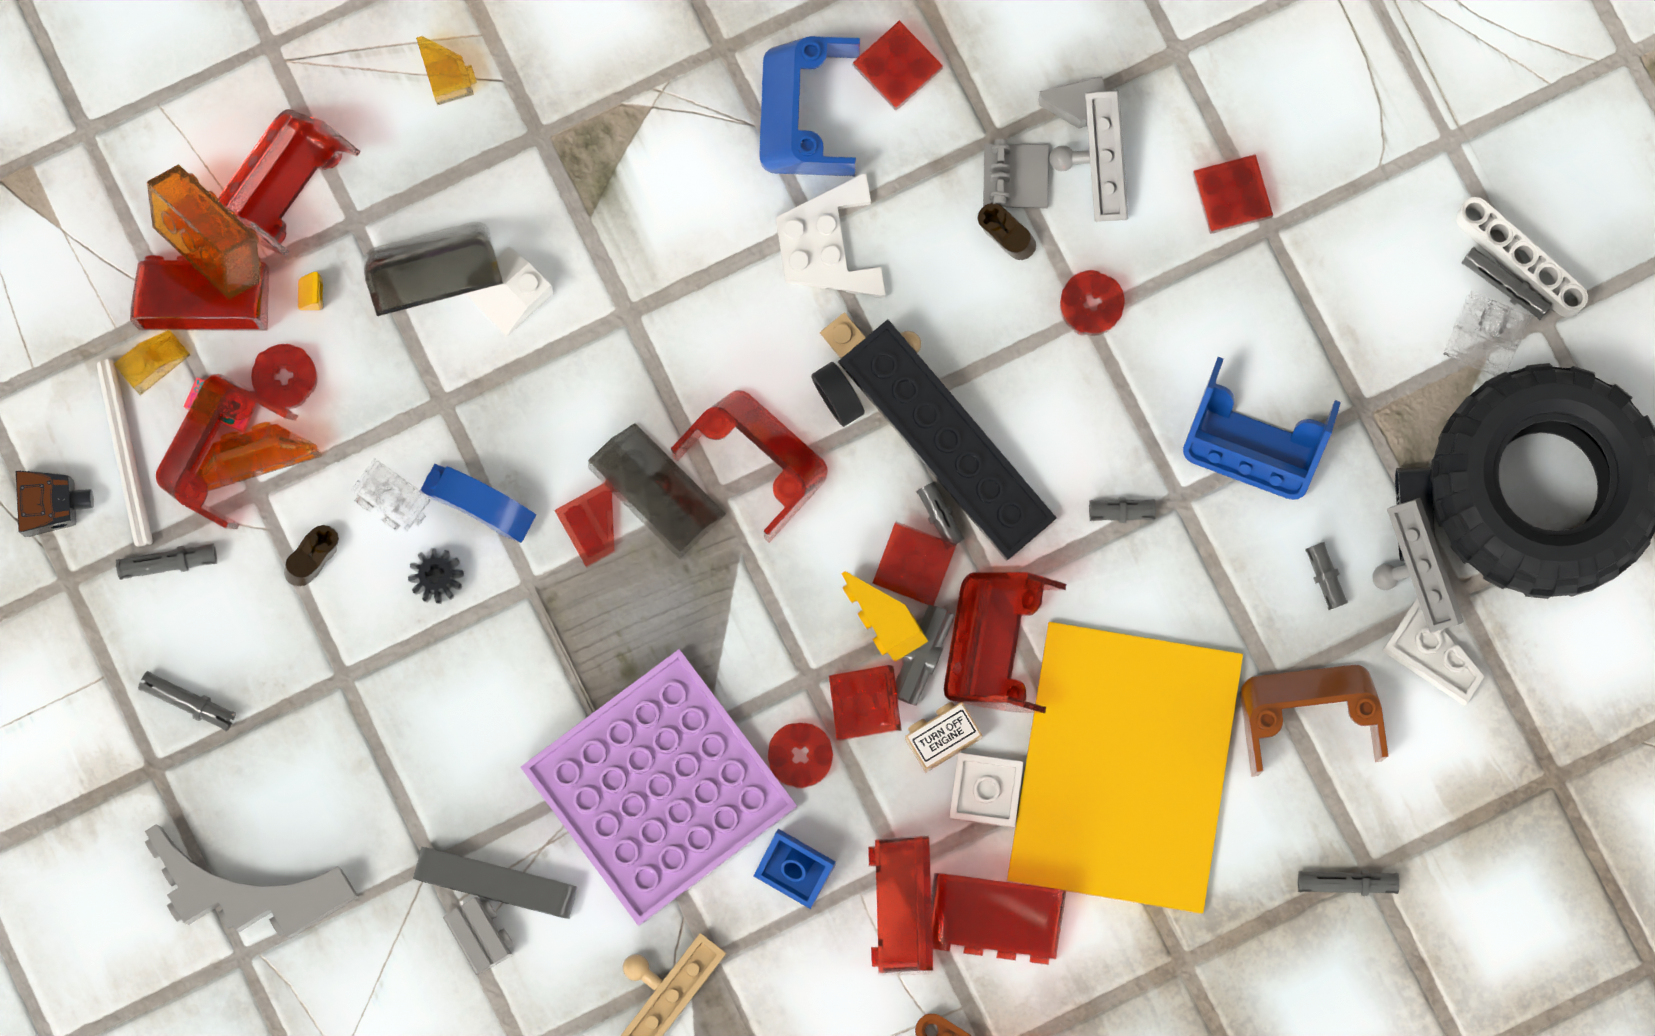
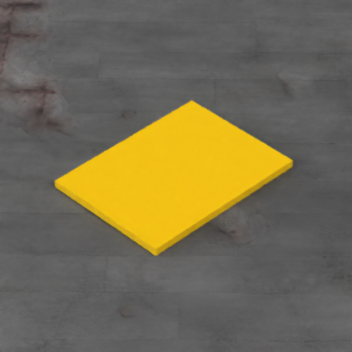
M1048 622L1007 881L1203 914L1243 654Z

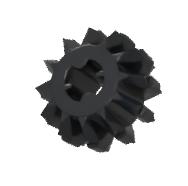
M431 548V558L427 559L421 552L418 554V557L422 564L419 565L413 562L410 564V568L418 572V574L408 576V581L418 583L413 587L412 591L415 595L424 591L422 596L424 602L428 603L434 594L435 602L442 604L441 594L445 593L452 600L454 595L449 589L451 587L457 590L462 589V584L454 579L464 577V571L455 569L460 564L458 558L448 561L450 557L448 550H444L440 558H438L437 550ZM438 569L441 574L444 573V576L439 577V583L435 584L431 578L428 579V576H432L434 570Z

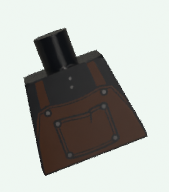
M16 471L18 532L24 537L76 525V510L93 509L94 507L92 489L75 490L74 480L68 475Z

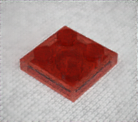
M900 20L853 61L852 64L895 111L903 106L943 69V65Z
M1256 154L1193 171L1194 181L1210 234L1273 217Z
M896 521L872 584L934 606L957 544Z
M885 665L829 675L836 738L838 741L902 731L894 666Z

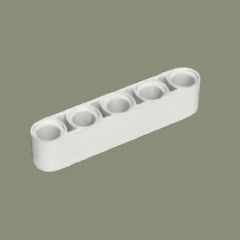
M1479 197L1469 198L1463 203L1456 216L1458 226L1522 283L1524 281L1528 282L1530 289L1548 302H1551V308L1562 317L1570 318L1576 316L1588 302L1587 290L1489 203ZM1466 209L1477 210L1481 217L1480 220H1470L1466 216ZM1490 231H1501L1504 234L1505 241L1501 243L1494 241L1490 236ZM1516 251L1525 252L1529 257V263H1519L1515 259L1514 253ZM1546 272L1550 274L1554 281L1553 285L1543 284L1539 279V273ZM1564 294L1574 295L1577 298L1578 306H1568L1564 302Z

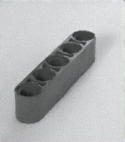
M421 847L413 879L565 919H570L578 889L577 886L427 847Z

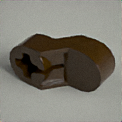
M993 203L981 208L977 217L979 225L1007 254L1016 260H1025L1033 255L1036 250L1035 239L1027 228L1020 224L1005 208Z
M326 525L315 527L304 537L298 548L289 555L286 560L284 575L290 584L305 586L318 576L326 562L337 551L339 537L335 529Z

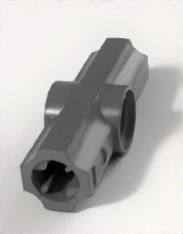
M928 605L920 624V628L928 642L903 657L902 663L904 664L896 678L891 696L907 704L917 705L930 674H933L943 651L942 644L953 623L954 614L940 607Z

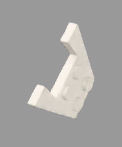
M861 174L776 217L786 283L822 289L830 288L846 291V293H860L872 295L876 298H886L881 267L850 272L847 270L838 209L871 204L867 174Z

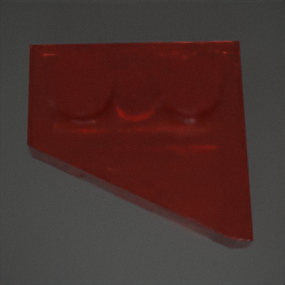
M609 480L554 510L586 568L615 553L612 484Z

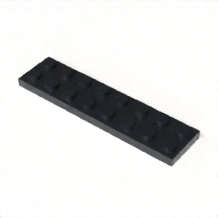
M889 319L838 361L845 372L1006 561L1057 519Z

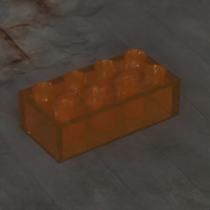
M178 164L147 181L152 228L228 299L261 282V260L258 256L257 247L259 238L253 228L246 227L232 209H227L221 204L214 192L207 191L193 173H188Z

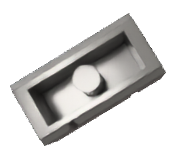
M475 897L446 914L443 919L474 972L479 976L511 957L513 954L509 948L514 946L504 928L498 931L493 922L497 915L489 901L481 902L479 897Z

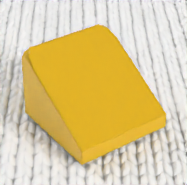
M311 272L299 279V310H321L323 308V279L318 272Z

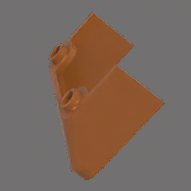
M1347 665L1254 676L1249 678L1241 687L1240 697L1251 777L1259 776L1263 772L1259 739L1273 737L1281 730L1283 726L1282 709L1347 701L1348 714L1351 720L1360 726H1370L1375 762H1382L1389 757L1382 706L1371 674L1363 666Z

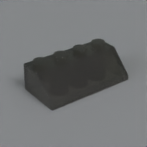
M636 423L612 437L588 460L589 470L679 559L726 516V513Z

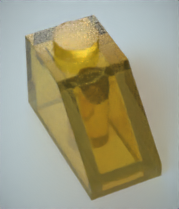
M424 36L417 37V43L437 106L474 95L471 85L477 83L472 65L465 66L461 55Z
M169 329L137 344L116 361L114 365L141 396L188 358L190 353Z

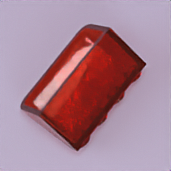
M157 255L145 256L144 261H140L137 264L130 306V321L138 330L268 331L269 266L261 262V258L258 256H242L241 260H228V257L219 255L210 256L209 260H196V257L188 255L177 256V260H164V257Z
M934 873L924 943H931V950L950 952L951 946L964 948L963 954L983 956L984 951L997 952V959L1016 961V956L1020 955L1030 957L1029 963L1049 965V960H1056L1066 891Z

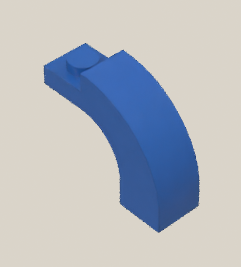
M435 463L419 491L426 497L453 507L480 521L500 535L522 543L537 515L479 480L446 466L445 468Z

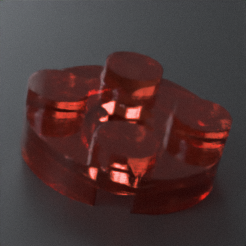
M1087 270L1077 273L1069 279L1062 290L1059 307L1063 320L1078 335L1098 336L1113 329L1120 321L1125 298L1121 286L1114 278L1108 277L1100 273V271ZM1088 295H1092L1093 299H1100L1101 303L1097 305L1096 311L1084 307L1083 304L1087 302L1086 297Z
M278 344L269 347L257 355L252 368L251 380L255 392L265 403L276 409L289 410L297 408L306 402V399L314 392L317 386L318 374L313 360L302 348L291 344ZM281 369H286L287 372L293 373V378H289L286 385H282L280 380H276V375L280 374Z
M792 723L783 726L774 734L769 743L767 757L770 770L781 783L788 787L805 789L817 785L827 776L832 766L833 751L830 739L819 727L809 723ZM804 747L807 748L809 752L806 756L809 760L805 764L801 761L797 764L794 763L792 760L795 755L792 750L794 748L802 750Z

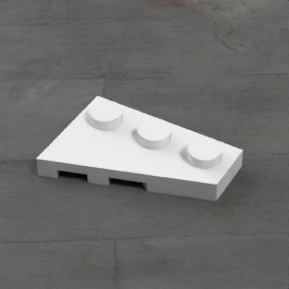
M1418 597L1382 650L1464 706L1469 702L1484 678L1480 670L1462 648L1454 644L1444 629L1430 633Z

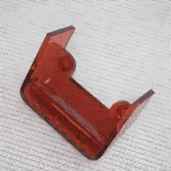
M286 109L273 120L217 198L213 210L223 220L265 248L287 256L290 251L281 245L287 234V225L282 220L284 214L317 168L321 170L334 168L341 161L343 152L357 157L361 151L326 122L291 109Z
M214 374L204 381L156 471V482L162 490L187 508L225 529H238L240 523L204 504L208 496V486L202 477L195 474L225 416L233 420H244L253 413L257 403L285 419L296 421L299 415L226 375Z
M741 390L733 391L707 409L671 447L672 456L676 461H679L702 435L711 440H721L727 437L735 427L783 469L773 483V494L777 501L785 508L763 531L764 539L770 543L827 479L828 469L825 461L749 393Z
M973 572L968 574L963 579L959 592L943 688L945 697L957 703L962 702L967 705L1008 712L1045 713V706L1025 701L1026 688L1024 683L1020 680L1011 679L1021 617L1031 616L1037 612L1042 604L1043 590H1066L1067 584L1029 572Z
M929 836L876 839L874 846H868L869 866H875L878 934V947H871V966L878 967V976L931 975L933 971Z

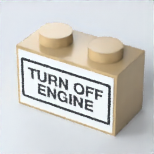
M949 702L936 711L938 716L927 723L925 719H921L908 728L910 733L905 736V740L925 773L982 739L983 735L962 702L956 706L953 702Z

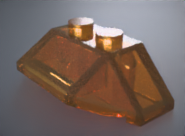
M270 422L259 423L252 426V431L239 434L238 431L220 436L221 440L214 442L191 481V486L198 495L322 457L321 450L316 444L278 424L271 425Z

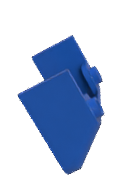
M809 36L772 47L765 53L763 58L759 157L760 163L766 171L774 174L855 176L856 157L823 156L824 146L821 137L813 131L798 130L800 70L819 68L824 64L827 57L859 58L860 38Z
M1217 357L1183 447L1185 458L1195 465L1286 499L1296 500L1302 498L1308 490L1331 436L1341 402L1334 401L1325 424L1313 419H1304L1296 424L1293 433L1284 431L1232 411L1235 402L1234 394L1227 387L1216 383L1224 358Z

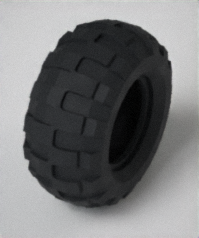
M1550 363L1527 365L1525 368L1516 371L1503 372L1484 382L1477 390L1467 396L1450 416L1438 437L1439 441L1435 455L1431 460L1430 483L1433 487L1434 496L1432 506L1438 525L1444 528L1452 544L1450 547L1462 562L1473 566L1483 575L1484 580L1501 589L1508 588L1524 593L1525 597L1543 599L1567 595L1572 597L1593 591L1597 587L1615 579L1635 563L1651 544L1650 541L1655 533V427L1649 416H1643L1631 401L1633 397L1617 384L1610 385L1596 378L1595 372L1576 366L1571 368L1553 367ZM1547 433L1573 442L1584 452L1593 466L1597 479L1596 502L1589 518L1584 524L1569 530H1544L1525 522L1513 512L1503 497L1499 483V464L1502 453L1509 443L1525 435Z

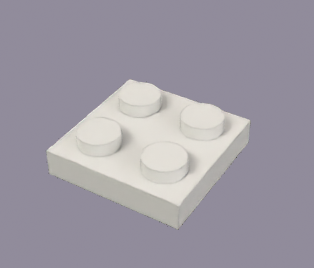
M958 753L949 819L1015 828L1023 762Z

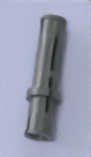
M1475 247L1469 251L1461 263L1511 298L1509 302L1513 305L1518 303L1537 317L1538 320L1542 319L1552 305L1551 302H1548L1530 289L1528 282L1524 281L1522 283L1501 266L1479 252Z
M214 543L193 548L179 546L177 550L116 559V569L120 580L172 570L185 572L189 571V568L217 564V552Z
M146 671L141 679L145 682L139 683L138 690L144 691L192 714V718L197 721L203 719L222 728L226 732L232 725L230 719H235V712L211 702L210 697L205 695L200 697L149 671Z
M1361 870V873L1298 871V892L1361 893V896H1369V893L1398 894L1399 873H1369V870Z

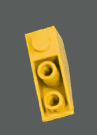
M846 571L841 573L847 583L842 588L852 604L856 601L859 603L862 610L857 614L867 630L873 627L877 634L873 641L882 655L888 653L896 662L928 642L915 617L905 604Z

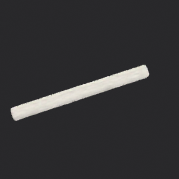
M105 359L97 363L133 540L137 547H146L153 543L116 363L113 359Z

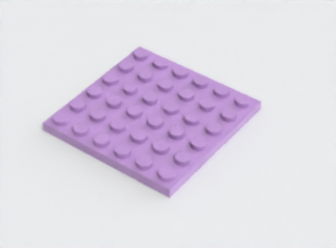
M680 649L521 766L529 780L638 926L797 808L795 802Z

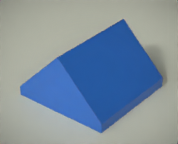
M778 828L754 877L811 909L835 868L836 861Z

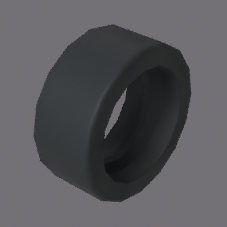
M830 362L811 374L816 389L840 425L845 427L865 414L857 394L834 362Z

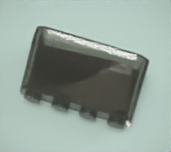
M478 221L374 247L364 257L365 281L377 317L503 284L490 229L485 223Z

